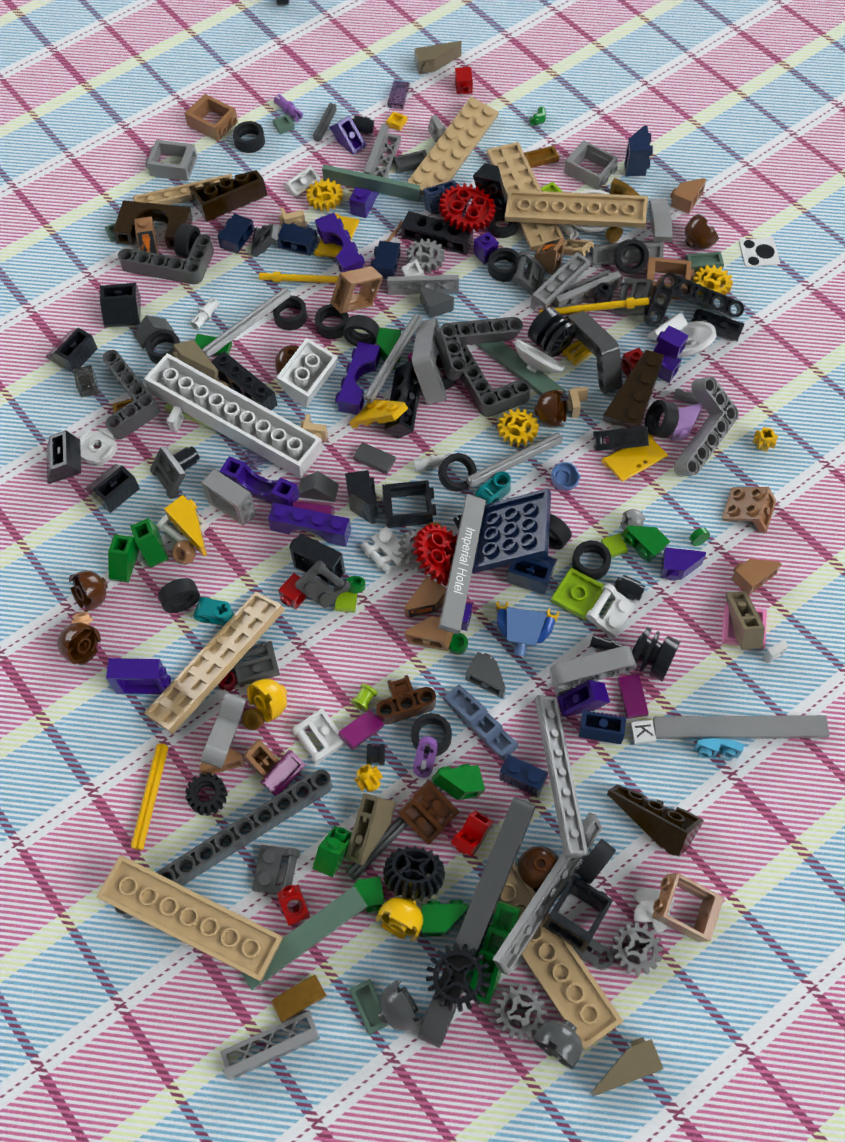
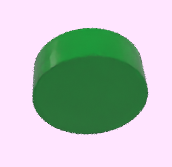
M702 527L695 530L690 535L689 540L694 546H699L709 539L710 533L706 528Z
M351 576L346 579L350 583L348 592L360 593L365 590L364 578Z
M454 633L448 649L453 654H463L468 648V639L462 633Z

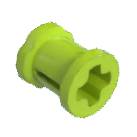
M362 683L360 692L356 698H352L351 703L356 708L366 712L369 709L368 704L373 697L377 696L378 692L368 684Z

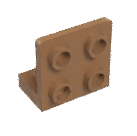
M732 487L722 519L724 521H752L759 533H767L776 499L769 487Z

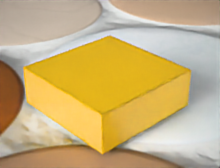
M393 111L385 123L389 128L401 131L408 119L407 116Z

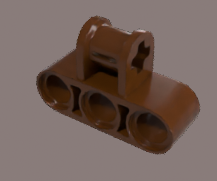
M408 675L396 681L388 680L387 684L391 697L381 700L376 706L377 717L385 725L418 716L435 708L436 693L430 687L413 690ZM430 697L432 700L430 702H423L421 699ZM404 703H410L412 705L408 709H404L401 707ZM389 709L392 711L388 715L381 714L382 710Z

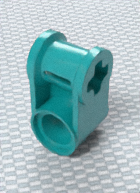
M503 471L496 473L477 489L475 496L486 500V505L500 501L510 492V475Z
M200 597L193 618L202 623L224 626L232 618L234 612L226 601Z

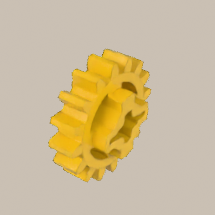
M320 179V182L315 180V185L310 184V189L306 190L307 202H309V206L314 207V210L320 208L321 212L323 209H326L328 212L329 208L336 209L335 205L340 206V201H343V189L340 184H336L335 180L332 182L329 179L326 181Z
M706 265L705 270L700 268L699 272L695 273L693 282L723 295L730 293L733 284L731 280L732 275H727L728 270L722 271L721 266L717 269L715 265L712 268Z
M519 408L516 409V412L509 409V414L504 412L503 418H499L497 426L499 437H503V442L509 441V446L516 443L517 447L520 446V443L527 446V441L532 443L534 437H537L539 429L538 419L533 418V413L526 414L527 409L520 412Z

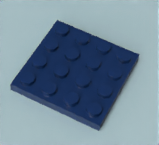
M548 488L485 505L472 569L473 574L548 556L551 492Z

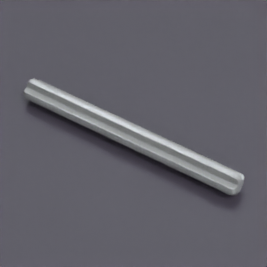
M286 287L280 290L205 346L202 351L208 358L290 298V291Z
M414 314L367 390L364 399L369 403H372L420 325L422 320L420 315Z
M555 433L468 476L466 482L470 487H474L492 478L496 473L504 472L562 443L563 437L560 433Z

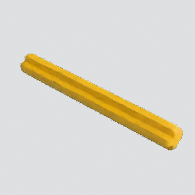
M158 743L155 747L131 842V848L135 850L144 849L168 752L166 744Z

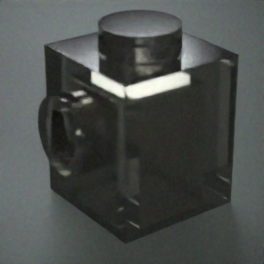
M92 365L73 369L76 388L81 398L99 394L97 378Z

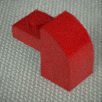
M474 810L468 816L462 829L453 837L451 844L456 846V850L460 853L473 857L486 838L494 821Z

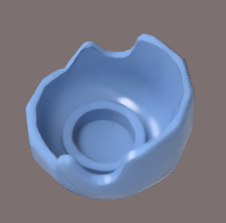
M561 462L555 465L551 472L553 486L561 491L574 489L581 477L577 468L569 462Z

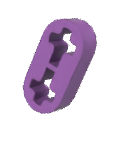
M430 736L422 737L419 740L413 771L421 778L431 775L437 753V741ZM426 744L430 745L428 754L424 753ZM422 760L427 761L425 770L421 769Z

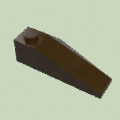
M618 784L607 792V795L658 846L664 848L671 855L678 857L688 849L704 822L703 819L685 809L677 807L676 810L663 806L664 802L661 800H647L642 793Z

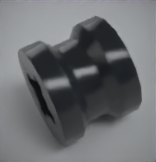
M372 743L367 744V764L378 763L379 765H385V744H380L379 746H374Z

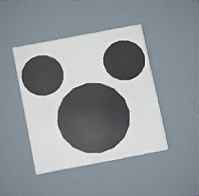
M773 237L739 240L746 267L781 264Z

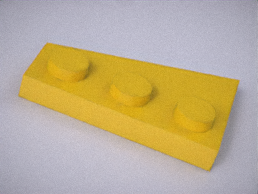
M374 399L372 403L367 402L366 407L349 424L352 428H357L362 423L364 426H369L375 421L378 424L396 421L408 407L405 402Z

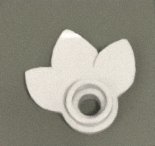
M641 888L633 894L634 899L640 903L635 909L634 921L642 923L652 922L653 928L659 934L668 927L652 918L654 912L653 905L659 897L661 890L653 891L649 888ZM672 898V902H671V905H670V908H669V911H668V914H667V915L670 916V917H671L670 911H671V909H672L673 906H674V899H673V898Z

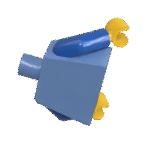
M499 601L496 602L498 628L501 635L507 638L508 642L515 643L513 655L526 657L527 645L536 646L537 643H543L552 633L559 616L558 611L556 615H551L550 608L547 610V613H540L508 607V601H506V605L503 607L499 606Z

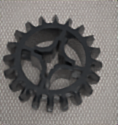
M406 845L404 850L398 848L396 852H391L383 868L385 885H388V890L394 891L395 897L401 895L403 899L411 898L412 902L415 899H419L422 902L424 897L431 899L433 894L437 895L439 889L443 886L445 878L444 865L440 861L439 855H434L433 850L427 852L425 847L418 849L416 845L414 848H409Z
M454 943V951H451L450 947L446 945L445 950L447 954L443 955L438 950L436 953L440 959L438 961L433 957L430 959L435 964V968L427 967L426 970L433 973V976H427L426 981L434 982V984L430 985L427 989L428 991H437L432 996L433 1000L442 997L439 1004L441 1007H444L448 1001V1010L453 1011L454 1005L457 1004L458 1011L462 1012L464 1003H466L468 1010H471V1000H474L479 1005L481 1002L476 996L480 994L482 997H486L487 995L481 990L482 986L490 988V983L484 982V978H490L491 974L488 972L483 973V970L487 969L489 965L488 963L480 965L484 956L480 954L475 958L476 948L471 949L470 953H467V944L463 945L462 951H459L458 943ZM464 957L471 960V962L462 967H455L449 959ZM445 965L449 972V978L441 987L439 973L442 966ZM451 967L459 974L464 972L465 976L462 978L466 987L458 981L453 983L452 978L455 977ZM476 967L478 982L473 990L468 983V976ZM455 987H461L467 996L452 998L445 993Z

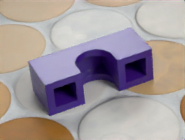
M670 325L665 331L659 333L656 339L658 344L653 351L664 355L658 378L668 383L671 382L679 370L682 359L678 357L685 349L689 335Z

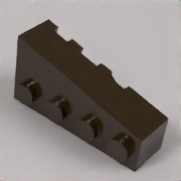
M645 350L603 414V421L625 428L641 427L663 364V354Z

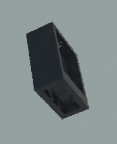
M429 480L382 485L385 520L388 528L423 525L433 522V516H436V505L431 503V499H434V489L429 487ZM425 495L427 512L393 515L391 498Z
M302 533L291 541L289 549L295 568L306 573L316 562L322 561L326 564V568L339 578H342L345 573V566L341 552ZM317 574L326 583L334 587L336 586L322 574Z
M573 875L543 927L583 953L601 924L613 899L609 898L604 892L598 891L589 885L584 879ZM569 893L599 911L589 931H586L558 912Z

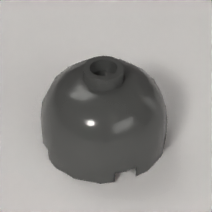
M398 979L387 986L380 995L379 1005L381 1011L378 1012V1015L384 1025L389 1024L397 1031H408L423 1023L422 1017L417 1018L415 1012L419 1009L405 986L403 988L399 987L401 981Z
M550 1020L544 1023L533 1037L534 1043L550 1057L553 1055L559 1059L558 1062L570 1069L574 1068L582 1053L583 1045L580 1036L576 1033L577 1027L568 1020H565L563 1023L558 1020Z

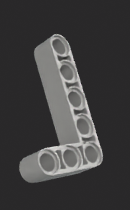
M437 318L421 321L416 331L412 354L413 367L428 405L447 400L446 391L436 365L438 348L435 336L440 329Z
M712 376L696 379L691 385L693 394L710 416L675 462L674 472L679 477L692 476L699 473L736 422L739 415L737 407Z

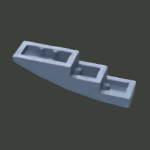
M457 685L443 697L466 725L502 760H505L508 754L510 755L519 747L518 742L503 730L502 725L487 712L486 707L461 685Z

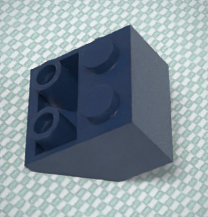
M643 126L628 139L624 162L625 176H646L647 169H650L649 157L653 154V146L650 145L651 133H648V126Z
M544 556L511 564L508 570L507 583L546 594L558 559Z

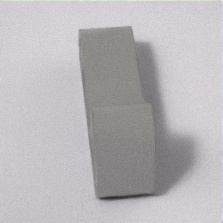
M622 646L557 663L550 668V679L555 694L558 697L588 680L598 681L635 670L637 665L630 646Z
M225 693L218 717L207 740L200 762L219 768L223 767L238 728L246 698Z

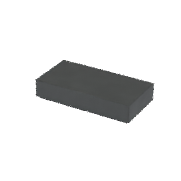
M425 150L393 157L397 172L402 173L417 169L427 154Z
M362 442L353 459L384 474H388L396 461V456Z

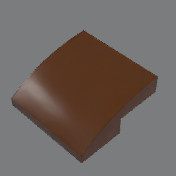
M428 779L397 813L429 845L444 831V827L460 811Z

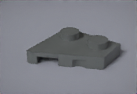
M269 224L268 226H262L261 229L258 227L254 228L251 248L253 256H259L272 244H276L279 238V227L275 224Z

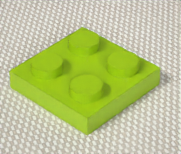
M570 568L552 596L551 602L587 621L586 614L596 604L603 592L602 588L604 585Z

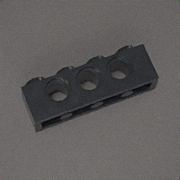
M408 211L401 225V235L404 239L419 243L421 239L424 242L430 239V242L436 241V245L441 244L444 250L467 255L473 242L474 229H472L471 233L468 229L462 232V228L455 230L456 225L450 227L449 221L444 222L441 219Z
M225 351L211 361L218 370V379L226 382L229 388L270 411L277 406L275 392Z
M412 361L395 369L390 401L405 402L408 407L396 421L385 423L384 431L397 439L414 431L421 387Z

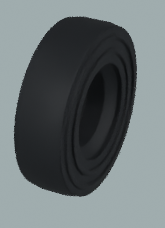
M504 209L495 211L493 221L487 227L490 234L497 238H508L514 235L518 228V222H509L507 227L496 225L497 221L505 220L506 210Z

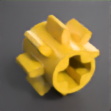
M763 427L761 431L756 430L753 443L756 444L758 450H765L767 452L770 447L775 448L778 435H775L774 429Z
M367 764L357 770L356 774L358 777L354 778L361 791L366 789L367 792H373L380 787V779L383 776L377 766L371 767V765Z

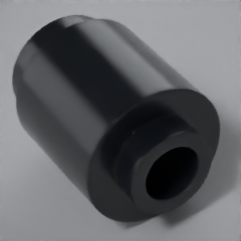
M357 115L351 118L360 134H373L374 120Z
M609 283L598 284L595 290L594 303L612 302L613 286Z
M192 446L189 448L185 447L173 455L184 471L195 465L197 460L200 459L198 452Z
M623 575L622 578L618 577L614 585L619 593L633 601L634 599L640 601L645 586L641 584L642 582Z

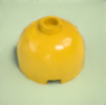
M260 679L247 687V697L250 705L254 703L255 707L263 713L265 722L275 720L284 712L287 706V691L283 685L272 679Z
M394 897L387 900L381 906L376 915V921L378 922L380 919L383 922L381 927L390 934L401 939L409 936L411 937L410 941H415L422 929L423 915L415 900L412 902L411 898Z

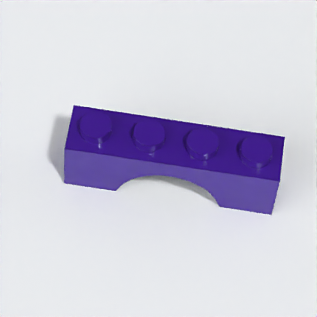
M334 212L316 219L317 232L323 243L336 244L342 248L336 256L340 272L364 268V257L362 254H358L355 242H351L348 230H344L342 220L337 218Z
M358 342L357 348L353 349L352 361L348 363L346 368L347 375L342 378L341 391L337 392L335 398L338 411L357 415L362 410L365 403L364 390L356 383L364 374L376 372L381 358L380 346Z
M230 456L219 471L249 491L252 496L271 504L279 503L292 506L293 502H297L300 497L297 484L281 477L278 480L263 478L251 470L245 462Z
M273 503L268 517L271 531L289 535L297 530L308 531L322 537L327 543L345 547L351 533L350 518L279 503Z

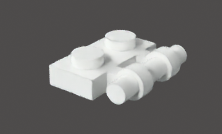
M387 526L371 537L374 545L370 546L366 541L361 545V548L365 551L364 554L368 558H372L376 562V566L386 574L392 570L389 564L393 563L396 567H399L406 561L405 558H400L403 555L402 552L398 551V548L401 547L398 544L400 540ZM381 551L385 557H381L378 552Z

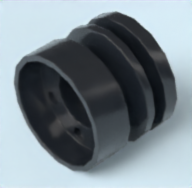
M549 307L538 314L528 330V338L537 346H541L548 355L556 357L571 344L577 328L568 319H563V316L553 307Z
M647 627L639 636L632 654L636 664L638 661L642 662L639 669L640 672H643L647 665L652 666L650 676L663 682L681 641L667 636L663 643L658 642L660 632L657 631L654 638L651 639L649 636L652 628Z

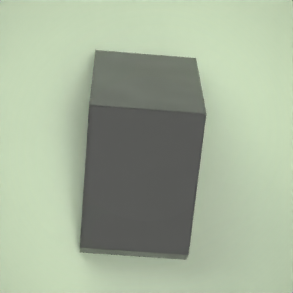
M423 286L420 287V301L429 319L453 311V296Z
M145 315L134 333V337L143 349L146 347L147 338L152 333L159 330H170L172 332L174 330L165 318Z
M317 471L301 478L298 490L302 498L335 502L339 484Z

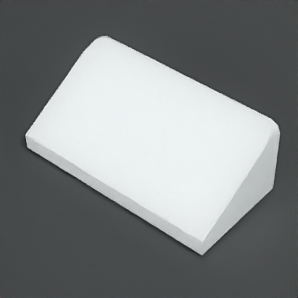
M310 165L286 182L283 187L296 198L309 189L310 184L314 185V181L319 182L321 178Z
M678 313L648 333L647 338L656 341L659 333L665 331L669 325L681 330L688 322L682 313Z

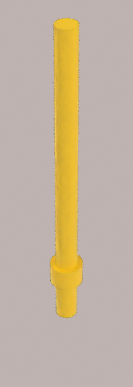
M281 272L259 273V280H273V282L281 283V281L337 283L339 277L281 274Z
M631 297L621 301L558 307L554 309L561 315L625 307L633 309L635 306L649 305V297L639 299Z

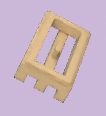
M566 239L563 255L573 256L578 252L585 256V252L588 253L590 248L593 249L595 246L593 241Z

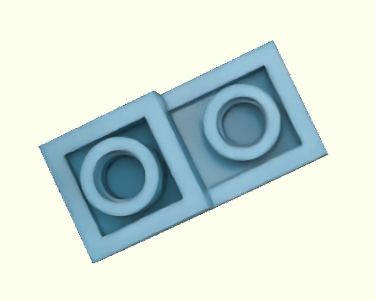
M720 738L698 740L693 751L698 752L700 756L705 758H715L717 753L721 752L725 757L738 759L745 744Z

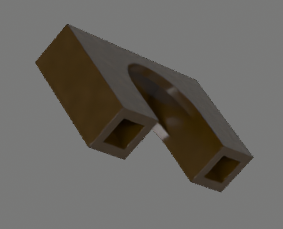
M123 200L113 233L117 244L134 245L136 239L134 219L152 217L153 221H161L167 224L164 235L167 249H174V238L178 227L183 223L192 224L191 209L185 206Z

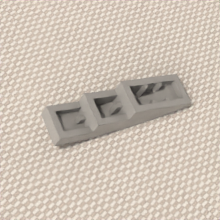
M650 198V226H652L654 242H672L673 232L667 199Z

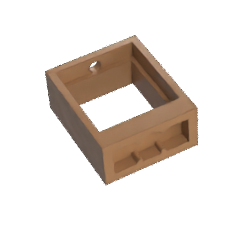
M204 94L185 112L189 127L216 141L225 136L238 122L235 108L207 94ZM210 111L223 116L215 125L203 119Z
M649 257L645 279H651L653 282L650 297L657 282H654L655 272L685 275V279L693 280L694 269H691L692 261ZM664 283L667 287L671 285L670 283ZM682 285L681 292L686 294L688 291L687 286ZM672 296L671 298L674 300H683L676 296Z
M372 266L340 273L330 303L341 314L373 306L383 276ZM362 284L360 292L353 294L355 286Z
M679 873L666 874L660 884L661 891L659 897L653 905L654 912L652 918L698 942L711 941L724 897ZM676 886L703 900L694 929L667 915Z

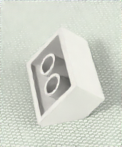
M306 338L276 377V380L291 399L307 408L336 368L338 356Z

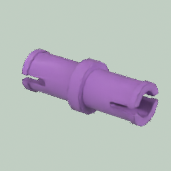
M281 94L277 95L279 98L275 96L274 103L285 114H289L295 121H299L297 117L300 119L303 117V113L294 107L291 101H287Z

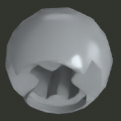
M629 509L622 514L623 518L620 524L623 530L629 525L643 526L645 517L639 510Z

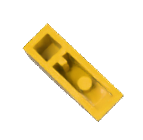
M182 495L164 508L168 519L203 556H206V547L196 511L198 507L192 499L188 500Z

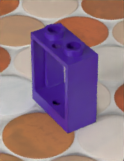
M109 658L106 679L116 694L161 695L171 684V676L168 675L166 667L163 666L160 659Z

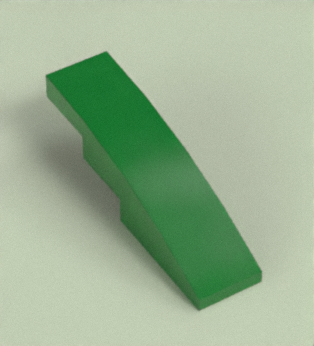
M502 901L497 903L492 925L488 927L483 949L479 951V955L482 954L484 956L480 965L483 963H488L489 965L487 969L483 970V973L488 972L491 974V977L484 978V982L490 983V988L482 986L481 989L487 994L486 997H482L480 994L476 997L480 1002L490 1005L502 974L492 959L519 920L522 910ZM476 967L470 984V987L473 990L475 989L478 982V971Z

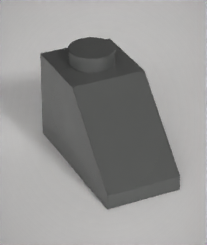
M477 652L466 671V680L503 699L506 687L497 661L487 653Z

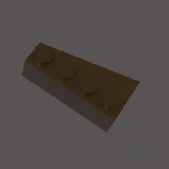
M257 170L235 175L234 179L222 178L218 183L210 184V182L203 183L202 187H189L193 203L206 222L268 196L264 179Z

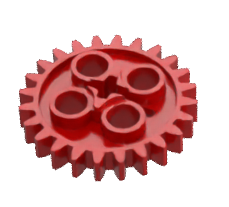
M463 183V187L457 184L456 188L450 186V190L446 189L445 194H442L439 211L441 212V217H445L444 222L450 221V227L456 225L455 230L462 228V232H464L465 229H468L471 233L472 229L478 232L479 228L484 230L485 226L489 227L490 222L493 221L496 211L494 210V200L489 199L490 194H484L485 190L479 191V186L474 189L472 184L469 187L465 183Z
M432 523L416 533L417 536L413 538L415 543L412 544L416 549L413 551V554L418 556L415 561L421 563L419 569H425L424 575L430 574L431 581L436 578L438 585L443 582V585L447 586L457 535L453 536L452 530L447 532L446 526L441 528L439 524L434 526Z

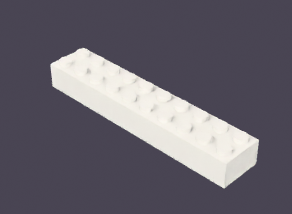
M168 353L144 378L146 388L152 395L172 406L180 407L182 412L300 479L322 453L321 438Z

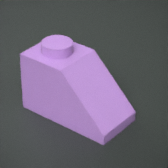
M701 403L678 409L679 421L675 431L669 436L671 441L683 440L690 436L702 409Z

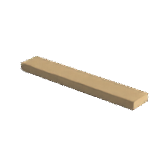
M232 174L135 195L133 199L135 202L172 205L192 200L189 190L190 186L198 188L202 187L203 183L206 182L214 184L220 182L222 178L233 179Z

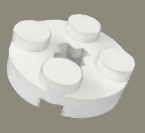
M89 430L80 437L81 458L86 463L102 466L114 456L118 446L113 435L108 430ZM99 444H101V447L99 449H94V445L98 446Z

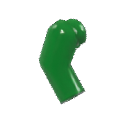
M539 107L538 113L529 118L530 125L535 126L545 122V107Z

